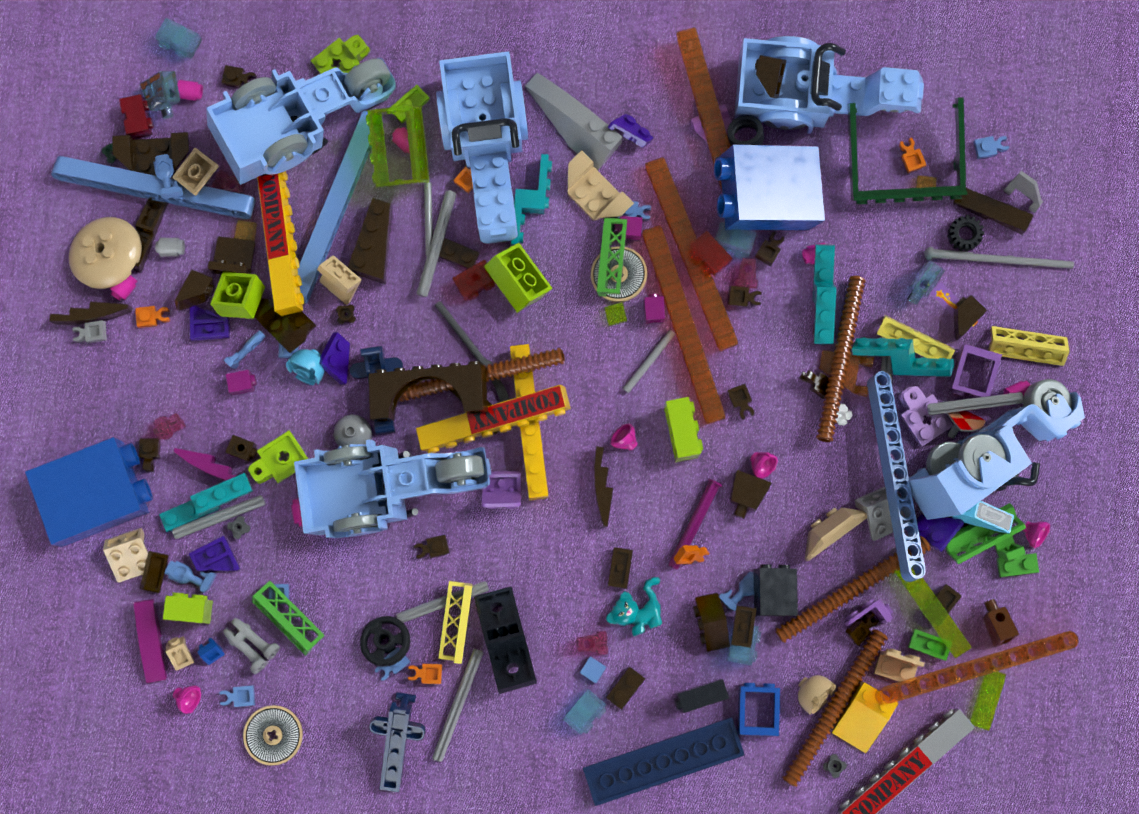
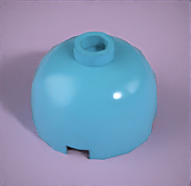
M300 349L293 353L286 362L287 370L290 373L293 370L297 374L296 378L309 385H314L315 383L318 385L325 374L324 368L319 364L321 354L314 349Z

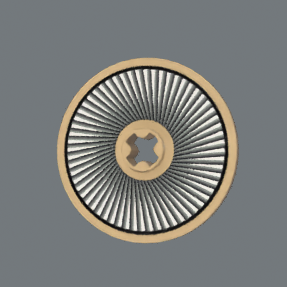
M620 246L611 247L613 254L620 249ZM625 247L620 294H606V297L602 296L603 298L613 302H624L633 299L643 290L648 274L646 263L638 252ZM601 253L597 256L591 268V281L596 291ZM615 259L610 261L609 264L611 272L616 270L619 265ZM613 277L608 280V289H616L617 282Z
M277 705L266 706L254 712L246 722L243 732V740L247 752L253 759L265 765H279L289 761L300 749L303 739L302 726L297 716L291 710ZM276 730L278 738L271 741V736L268 733Z

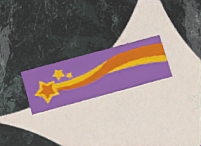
M940 282L929 294L954 317V311L958 308L955 304L959 299ZM980 319L968 331H970L980 321Z

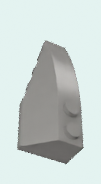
M536 73L525 85V88L545 112V115L556 127V130L564 138L569 148L577 154L583 151L594 162V167L597 170L604 165L622 144L623 137L614 129L613 131L608 128L609 125L596 114L539 73Z

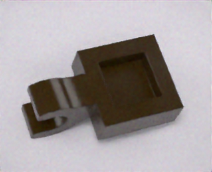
M810 370L807 373L802 371L799 378L806 383H810V390L822 399H825L826 389H828L827 383H829L828 377L821 372L815 375Z
M139 438V458L144 459L143 470H146V472H154V459L160 458L159 438Z

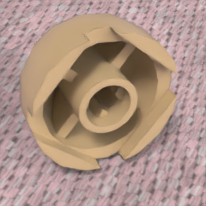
M815 675L809 679L805 677L798 685L800 687L798 691L799 704L808 714H815L828 702L826 698L828 694L833 695L836 685L824 676Z

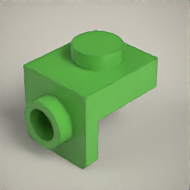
M1013 536L995 545L998 557L1007 561H1016L1020 558L1019 556L1026 554L1024 546L1016 544Z

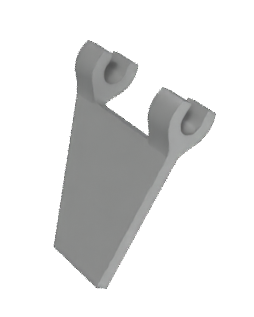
M1020 171L1004 189V192L1009 196L1017 189L1031 199L1033 203L1028 209L1033 213L1043 203L1037 182L1023 171Z

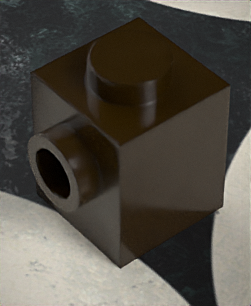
M232 435L225 453L250 463L252 459H255L258 449L257 444Z

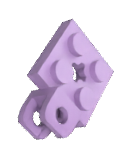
M917 386L908 387L899 393V400L906 410L900 414V417L920 447H923L953 426L946 413L928 414L927 405L938 403L933 394L925 397ZM924 415L931 418L929 425L922 423Z

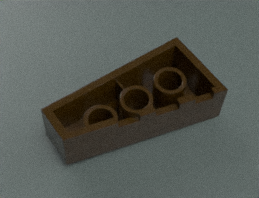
M372 198L348 268L358 276L386 285L393 209L391 203Z

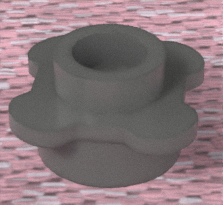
M238 516L234 522H229L227 528L233 532L235 539H240L242 535L250 532L251 528L244 521L245 518L243 516Z
M832 754L829 761L823 764V769L829 771L833 778H838L840 773L847 767L846 762L838 759L836 754Z

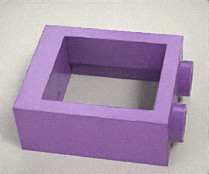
M967 344L961 345L949 389L954 390L953 394L960 396L965 394L972 395V398L990 396L1002 354ZM967 354L993 362L984 392L958 385Z

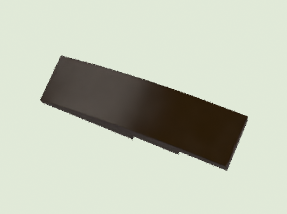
M90 302L89 309L70 308L69 315L50 314L49 321L54 325H80L114 319L131 313L133 308L128 304Z
M596 446L594 464L595 493L603 527L607 528L613 488L606 487L609 468L601 467L604 447Z

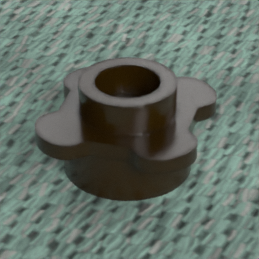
M351 304L348 306H338L336 308L338 313L337 322L339 324H344V322L354 323L356 321L354 316L355 307Z

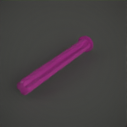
M708 479L709 483L669 562V566L676 570L679 569L681 564H676L673 559L682 546L691 545L719 487H722L720 483L712 479Z

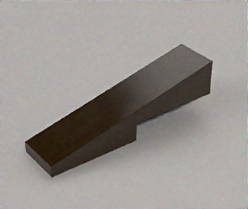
M966 188L968 195H962V199H954L953 204L985 220L989 218L1021 235L1027 231L1034 216Z
M153 197L148 198L135 225L141 240L142 251L139 262L135 264L132 270L142 273L168 205L167 202L152 200L155 199Z

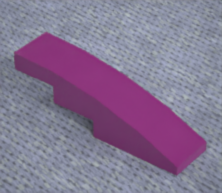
M174 448L173 452L214 477L224 481L236 477L232 475L233 468L215 464L216 457L213 455Z
M154 599L134 602L137 635L146 683L166 680L167 674L161 643L162 634Z

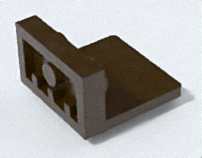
M219 236L214 261H209L208 269L211 273L222 275V272L250 274L256 243L250 240Z

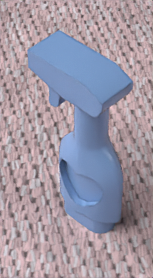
M168 154L156 156L153 163L156 176L163 182V188L160 191L162 198L169 199L184 196L182 187L178 186L177 181H174V187H171L170 178L174 173L172 159L169 158Z
M259 330L245 343L238 353L236 352L232 357H226L224 361L231 368L236 369L240 365L239 362L254 350L266 335Z
M170 561L165 570V574L168 575L169 579L180 584L191 582L199 586L200 591L203 593L210 589L217 575L213 572L204 573L200 571V574L205 577L204 580L193 575L189 566L178 561Z
M749 572L740 581L739 591L731 599L729 598L732 593L731 589L727 593L719 595L720 601L728 609L736 611V604L744 596L754 595L753 572Z

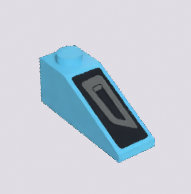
M980 501L962 515L952 516V518L961 519L967 524L1010 534L1014 515Z

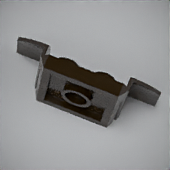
M188 132L171 133V138L133 140L130 135L112 136L113 155L130 171L156 176L153 163L155 162V157L168 154L169 158L172 159L174 175L178 165L189 152Z
M271 298L260 300L254 316L289 353L304 343L307 335L317 327L302 311L284 316L279 315L274 311V303Z

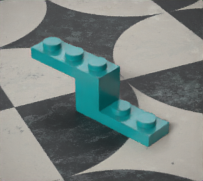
M541 154L538 190H515L514 208L518 236L511 241V247L517 243L523 244L524 232H521V225H525V214L522 213L545 214V208L549 209V197H546V190H550L551 179H547L548 172H552V161H549V154Z
M815 244L812 301L815 303L814 344H834L837 287L833 284L835 245Z
M863 337L856 338L852 347L853 355L891 356L893 375L951 376L954 368V359L915 358L913 339H873Z
M243 473L190 496L191 501L159 514L166 532H170L174 528L221 510V505L251 493L253 490L247 475Z

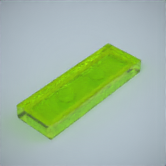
M986 668L970 719L974 726L987 731L990 730L1006 674Z

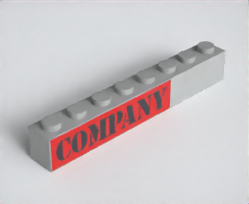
M949 709L944 713L943 720L939 723L938 721L934 722L928 728L930 731L927 734H921L913 741L915 744L911 748H904L899 753L900 757L896 761H889L884 766L885 770L881 774L876 773L869 779L870 783L866 787L861 786L854 793L856 796L851 800L846 799L840 804L841 809L838 810L839 814H877L975 728L974 725L960 709Z

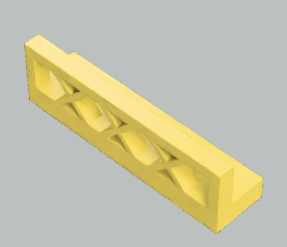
M884 315L877 331L878 335L886 339H913L914 352L925 358L951 359L955 352L954 348Z
M992 326L990 330L991 342L988 351L1002 354V357L1064 366L1070 352L1067 337Z
M449 581L438 659L452 660L454 663L462 664L472 593L471 583ZM452 586L464 587L463 595L457 600L451 593ZM457 604L461 612L460 615L453 619L449 614V608ZM454 623L458 628V633L450 638L446 628ZM450 642L455 647V656L443 655L444 647Z

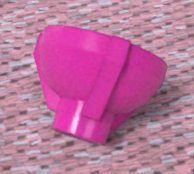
M630 423L623 424L611 437L610 444L615 448L633 450L638 444L634 427Z
M755 452L750 459L754 476L761 479L768 477L775 471L778 463L777 457L769 452Z
M1028 521L1025 524L1026 529L1023 530L1026 533L1025 536L1030 546L1036 549V547H1039L1044 542L1050 532V524L1043 521L1037 523Z
M188 686L183 689L176 688L174 690L173 698L176 700L178 709L185 714L193 712L201 699V691L198 686Z

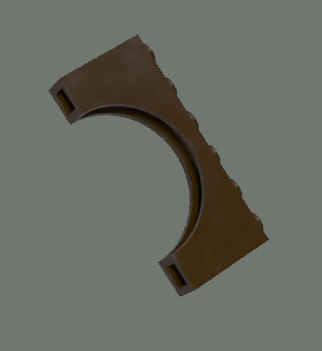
M470 361L468 365L450 363L447 367L435 364L431 365V368L425 369L423 366H414L412 370H405V368H394L391 372H387L384 369L375 370V373H369L370 420L375 422L395 421L396 407L402 395L416 383L430 379L442 380L451 384L462 400L465 413H488L486 367L480 364L479 361Z

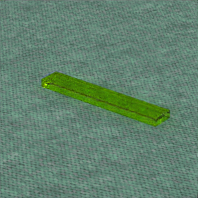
M911 568L912 574L915 575L914 569ZM900 570L894 571L953 657L956 659L972 649L923 577L913 582H907L902 578Z

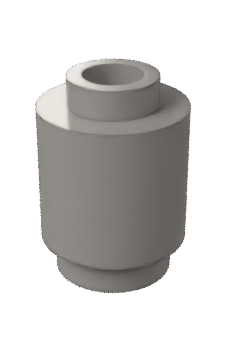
M160 238L159 241H156V253H159L160 257H179L184 255V240L179 238Z

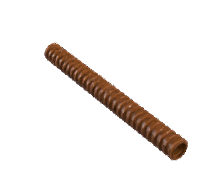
M854 275L849 277L848 293H846V299L844 300L846 304L843 305L845 310H842L841 326L838 329L840 332L837 334L839 338L836 339L834 360L831 363L833 366L830 367L831 372H829L831 377L828 378L827 394L824 396L826 400L823 401L825 406H822L821 423L818 425L820 429L817 430L819 434L816 435V438L822 442H832V436L835 434L833 432L836 429L834 425L837 424L835 419L838 418L839 402L842 400L840 396L843 395L841 390H844L846 368L849 366L847 362L850 361L848 356H851L853 334L856 332L854 328L857 327L856 323L858 322L856 317L859 316L861 295L864 293L862 289L865 288L864 284L866 283V280L861 276Z
M558 347L557 350H546L545 353L541 351L540 354L534 353L533 356L529 354L528 357H517L516 360L512 358L511 361L505 360V362L500 361L499 364L495 362L493 365H484L486 367V381L489 382L490 379L494 381L495 378L499 380L501 377L506 378L507 375L512 377V374L516 376L518 373L523 374L524 371L529 373L530 370H541V367L546 369L547 366H558L559 363L563 365L565 362L564 352ZM437 379L425 380L410 387L399 401H409L410 398L414 400L416 397H426L427 394L431 396L433 393H443L444 390L448 392L450 389L455 390V388L446 381Z
M920 536L922 553L924 555L925 551L929 552L931 550V547L927 540ZM907 549L908 554L912 556L911 551ZM894 552L893 556H888L887 560L883 559V562H879L878 566L874 565L873 569L869 568L867 573H862V576L858 575L857 579H852L853 582H847V585H843L842 589L838 588L837 592L833 591L831 596L827 595L826 599L822 598L821 602L818 601L816 605H811L812 608H807L806 612L802 611L801 615L796 616L795 619L792 617L790 622L786 621L785 625L781 624L780 628H775V632L780 640L786 643L787 639L791 640L792 636L796 637L798 632L802 633L803 629L807 630L808 626L811 627L812 623L816 624L817 620L823 619V616L827 617L828 613L832 614L834 609L838 610L839 606L843 607V604H847L848 600L852 601L853 597L859 596V593L863 594L864 590L868 591L870 586L873 588L875 583L879 584V581H883L885 577L888 578L889 574L893 575L894 571H899L897 553Z
M877 629L872 630L873 634L869 635L870 639L866 640L867 644L863 645L864 649L859 651L860 655L856 656L857 660L853 661L854 665L850 666L851 670L847 671L848 675L843 677L844 681L840 682L841 686L837 687L838 691L834 692L835 696L830 698L832 701L827 703L828 707L824 708L825 712L821 713L822 717L818 718L819 722L814 724L816 727L811 729L812 733L808 734L809 738L805 739L806 743L801 745L803 748L798 750L799 754L795 755L796 759L792 760L793 764L788 766L790 769L785 771V776H782L783 780L793 787L798 786V781L801 782L800 778L801 776L804 777V771H807V766L811 765L810 761H813L814 755L818 754L817 750L821 749L820 745L824 744L823 740L827 739L826 735L831 733L830 729L834 728L833 724L837 723L836 719L840 718L839 714L843 713L842 709L847 707L846 703L850 702L849 698L853 697L852 693L856 692L855 688L860 686L858 683L863 681L862 677L866 676L865 672L869 671L868 667L872 666L871 662L875 661L874 657L879 655L878 651L882 650L881 646H884V641L888 640V637Z

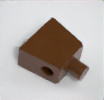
M995 599L986 601L984 605L988 613L983 617L994 648L1013 641L1019 635V632L1005 606L999 608Z

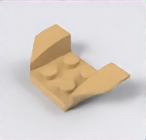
M580 151L568 163V196L593 221L600 218L620 217L634 204L623 191L619 193L594 167V162L583 151Z

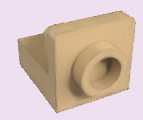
M184 636L180 638L175 637L168 641L166 653L176 671L194 663Z

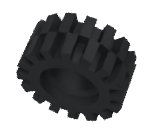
M962 215L958 219L956 218L949 226L947 238H950V245L954 244L953 248H959V251L965 250L966 252L970 249L973 250L983 240L984 231L982 229L984 227L983 225L980 226L979 223L981 221H976L974 216L970 218V215L965 217ZM961 227L970 228L973 234L972 238L969 240L962 239L959 236V229Z

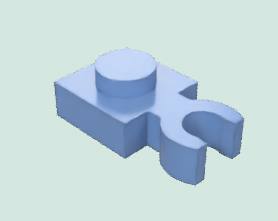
M993 136L975 139L973 143L977 159L996 156L998 154L997 150L1000 152L1007 151L1009 146L1004 147L1001 145V142L1006 141L1007 137L1002 136L997 141H994Z
M633 201L634 204L622 215L643 218L642 220L648 221L650 216L644 215L643 212L645 210L651 211V206L644 205L638 207V202Z
M397 647L384 659H388L396 655L399 652L400 648ZM405 655L401 661L387 667L378 666L375 672L377 673L381 669L384 670L385 676L381 678L384 681L389 677L391 671L396 675L411 661Z
M254 685L233 687V693L227 690L219 692L221 695L226 694L228 697L227 701L220 702V705H229L232 701H234V707L255 705Z

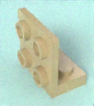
M333 255L319 265L317 270L322 274L319 281L343 303L348 305L362 279Z
M142 528L104 541L103 551L117 582L143 575L148 551L144 544L145 534Z
M890 648L879 652L873 674L912 686L917 667H924L925 663L920 662V657L910 654L902 656L901 651Z

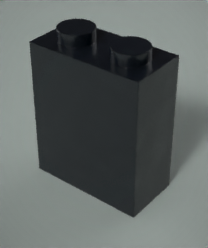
M762 564L760 568L753 569L754 608H757L756 616H798L797 568H790V565H778V568H772L771 564Z
M718 679L675 693L676 698H673L676 709L686 713L729 699L723 679Z

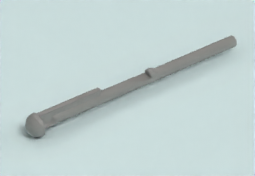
M928 247L924 252V256L928 261H932V258L1068 269H1073L1074 267L1073 261L1025 258L1012 255L974 254L973 252L933 249V247Z

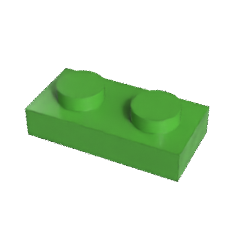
M1037 554L1021 555L1016 561L996 558L999 577L1039 573Z
M914 629L908 648L946 661L952 642Z

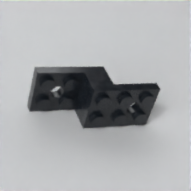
M512 586L474 596L498 693L501 694L537 684ZM497 606L502 607V610L499 612L492 611ZM512 667L518 668L516 673L508 672Z

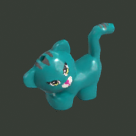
M651 577L645 581L643 590L648 595L649 600L642 609L638 608L637 603L629 592L624 591L621 593L620 599L616 601L611 612L606 617L607 622L622 626L633 624V637L644 633V626L646 625L649 626L650 630L662 624L660 616L661 605L657 600L656 594L651 589V586L660 583V578Z

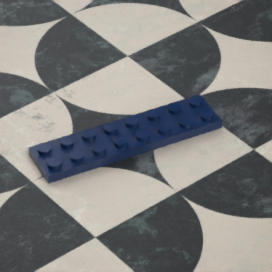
M730 717L583 767V771L594 805L598 806L745 756L733 719Z

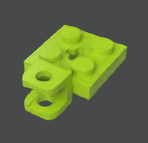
M354 35L345 42L339 37L315 56L311 62L322 74L337 68L336 66L332 67L333 62L341 60L339 69L344 73H348L369 54L370 48L359 35Z
M289 430L257 450L261 458L252 463L248 471L258 484L264 483L272 477L279 484L295 473L294 462L306 460L308 457ZM280 453H289V456L287 457L288 460L286 462L284 460H279V458L281 457ZM262 470V473L257 475V471Z

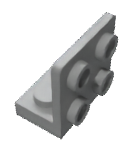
M885 487L855 500V506L867 514L872 540L876 541L893 533Z

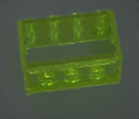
M408 105L367 110L366 123L370 128L368 142L372 146L370 161L374 165L372 179L376 187L430 183L422 107ZM405 112L413 179L403 181L402 179H395V181L389 182L382 115Z

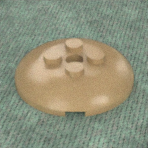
M103 217L91 221L76 234L71 243L69 264L72 273L81 283L95 289H105L120 284L132 274L131 270L140 260L142 245L139 234L131 224L120 218Z

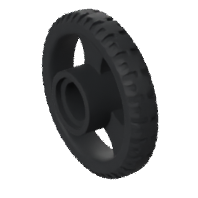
M381 616L375 618L363 629L360 637L361 651L364 657L374 665L382 667L394 665L401 661L408 652L410 633L405 624L395 617ZM382 624H393L401 631L397 635H392L390 631L382 629ZM370 633L375 634L373 642L377 647L373 653H370L367 645ZM388 637V643L381 645L382 640ZM397 644L402 645L401 649L396 655H394L391 658L384 659L385 653H390L393 650H395Z

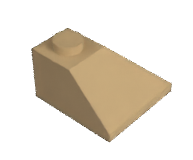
M194 148L172 178L196 196L219 165L197 148Z

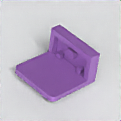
M492 471L491 475H489L490 484L482 489V507L487 509H496L498 507L514 509L517 506H521V471Z
M871 599L861 606L862 611L858 612L856 610L846 616L847 621L843 624L848 626L872 610L883 625L894 619L892 616L893 611L888 604L884 605L880 599L876 601Z

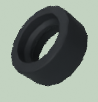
M748 115L734 119L727 129L730 146L762 145L764 132L761 122L757 118ZM742 128H753L757 131L756 136L748 141H739L735 138L737 131Z

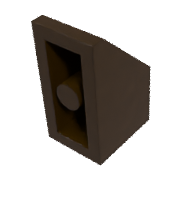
M760 55L755 63L756 75L771 98H779L787 60Z
M191 270L175 299L176 309L180 311L206 302L208 297H211L215 291L213 278Z
M972 295L967 298L963 296L955 304L958 307L954 311V335L956 340H959L987 311Z

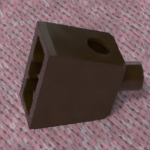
M737 470L734 474L730 502L737 505L734 516L745 519L748 509L756 511L772 483Z

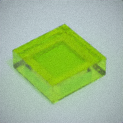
M623 302L604 307L609 326L627 322Z

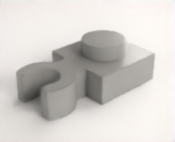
M103 320L85 323V329L80 327L72 329L74 332H80L77 338H73V341L79 343L84 340L87 343L107 340L106 322Z

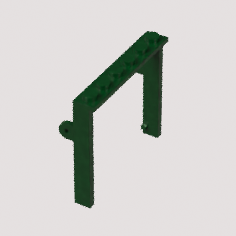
M964 97L955 98V104H952V108H955L956 157L953 159L954 171H957V186L859 191L856 103L847 104L851 201H856V204H868V200H875V203H886V199H894V202H905V198H912L913 201H924V197H931V200H943V196H950V199H962V195H968L966 191Z

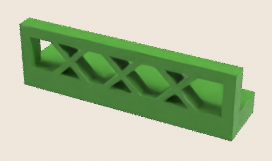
M604 218L597 284L598 296L606 297V294H620L627 219ZM614 224H623L622 231L615 235L613 233ZM615 240H617V242L621 246L620 249L615 254H613V252L611 251V245ZM615 259L619 265L616 270L611 272L609 264L610 261ZM611 277L617 282L616 289L607 288L608 280Z
M1010 503L999 508L1014 515L1012 524L1015 523L1017 525L1011 528L1010 534L971 524L956 533L945 548L957 564L1026 529L1025 524L1016 516L1014 507ZM993 534H999L996 537H991ZM977 543H983L979 546H974ZM962 551L966 552L960 556H957V554Z
M271 581L253 595L251 602L305 656L325 636ZM270 588L275 593V599H266L262 594ZM285 603L289 607V613H280L277 610V604ZM291 617H299L302 620V627H294L291 624ZM305 631H313L318 637L310 643L305 638Z

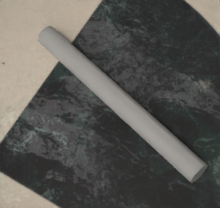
M424 182L426 257L433 238L431 182Z
M669 330L624 386V391L629 393L675 336L673 331Z

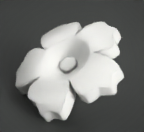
M840 403L839 413H837L838 418L835 420L838 422V425H846L847 420H850L853 416L852 411H848V407Z

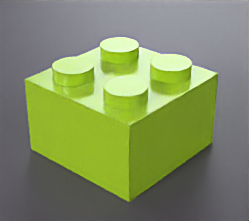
M222 272L210 305L223 317L254 319L265 285L256 274Z
M172 592V596H166L163 619L210 624L213 601L207 600L208 596L192 594V597L188 598V594Z

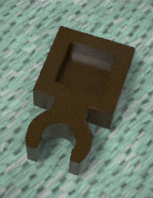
M225 65L221 83L225 86L240 88L242 83L246 84L250 78H257V76L253 72L244 74V68Z
M775 231L769 236V241L764 240L755 255L757 259L770 267L781 251L778 246L783 243L785 238L782 236L780 240H775Z
M729 286L727 305L747 307L748 301L752 305H761V302L754 300V296L762 295V292L753 291L749 293L748 287Z
M746 384L727 390L733 408H740L739 416L742 420L745 419L744 411H749L750 415L754 416L753 408L748 406L752 399Z
M445 534L426 539L427 545L421 543L414 545V548L421 547L423 549L422 554L416 555V558L419 559L425 557L427 553H430L431 558L450 554Z
M869 611L864 614L862 620L857 619L845 631L855 645L859 646L871 633L869 629L878 624L879 620L874 617L875 614Z

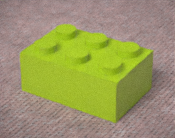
M520 243L495 255L484 266L517 313L539 301L553 289Z
M689 397L666 401L664 411L675 463L698 458L702 453L703 444L702 440L697 437L699 426L697 420L693 419L695 413L693 401L690 402Z

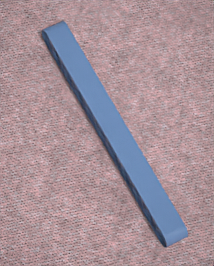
M365 110L360 116L299 264L298 275L302 281L300 291L304 297L305 304L308 303L320 275L317 269L327 258L381 126L382 117Z
M63 156L56 158L51 172V176L60 181L146 199L152 197L155 198L152 199L155 201H163L241 219H251L256 203L255 198L249 195L203 186L195 196L179 182L178 186L182 187L184 196L166 199L162 198L160 192L163 188V182L157 176ZM170 179L171 187H174V181L176 180Z
M880 371L868 379L867 387L900 572L905 581L913 582L925 575V564L891 378L888 373ZM901 511L904 512L905 517L901 515ZM904 529L908 532V536L905 535ZM907 549L911 551L912 556L908 554ZM911 568L914 569L915 575L912 574Z

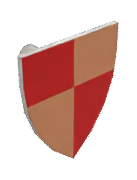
M969 411L946 413L954 423L948 436L954 439L958 431L973 432L980 430L986 420Z

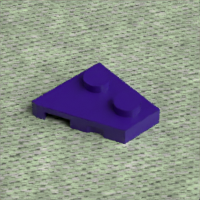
M627 114L613 120L608 126L612 131L614 128L623 131L622 136L633 141L642 148L650 144L654 138L646 128L641 127L632 116Z
M196 305L190 307L191 341L230 338V321L228 317L214 314L212 311L198 308Z
M334 332L320 356L319 364L340 385H346L350 343L338 332Z
M920 515L917 519L919 537H924L929 545L940 552L944 550L964 525L961 519L943 517L927 520L924 515Z
M225 536L189 553L197 571L241 570Z

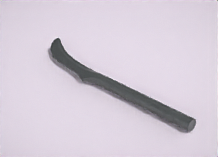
M441 301L437 302L435 307L452 329H454L476 360L482 365L488 366V364H492L490 360H487L480 353ZM495 378L492 383L497 391L500 403L509 400V395L500 379Z

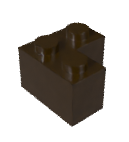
M718 593L695 597L696 606H693L695 618L699 617L697 624L699 631H702V633H699L701 645L705 644L707 652L730 647L727 619Z

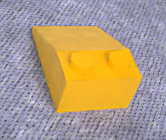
M860 682V686L857 687L856 692L853 694L831 733L866 754L889 721L898 702L867 683Z

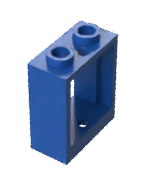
M744 683V686H739L738 734L779 736L780 688H775V684L763 683V687H755V683ZM745 692L774 693L773 727L745 726Z

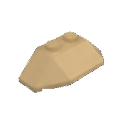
M834 508L826 514L828 518L824 521L819 519L810 525L813 529L808 531L804 559L810 561L867 519V514L864 511L849 508H840L839 510Z

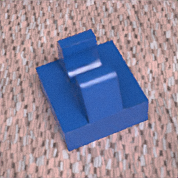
M212 638L208 639L210 643L206 646L200 644L197 651L199 656L208 665L225 655L223 649Z

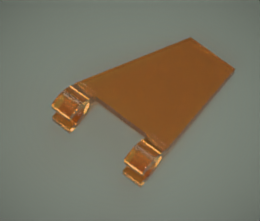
M823 350L819 369L829 376L835 353ZM848 356L850 361L847 362L849 366L846 368L847 373H845L846 378L844 379L845 384L843 386L853 394L867 397L868 387L856 386L859 365L872 368L874 357Z

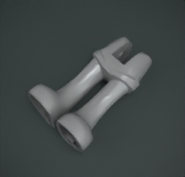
M234 618L232 624L240 631L236 635L226 627L223 633L229 640L230 645L237 647L252 662L250 670L256 675L269 663L265 658L268 660L273 659L278 653L280 646L276 643L268 644L251 629L249 624ZM245 638L252 642L263 653L265 658L252 649L244 641Z

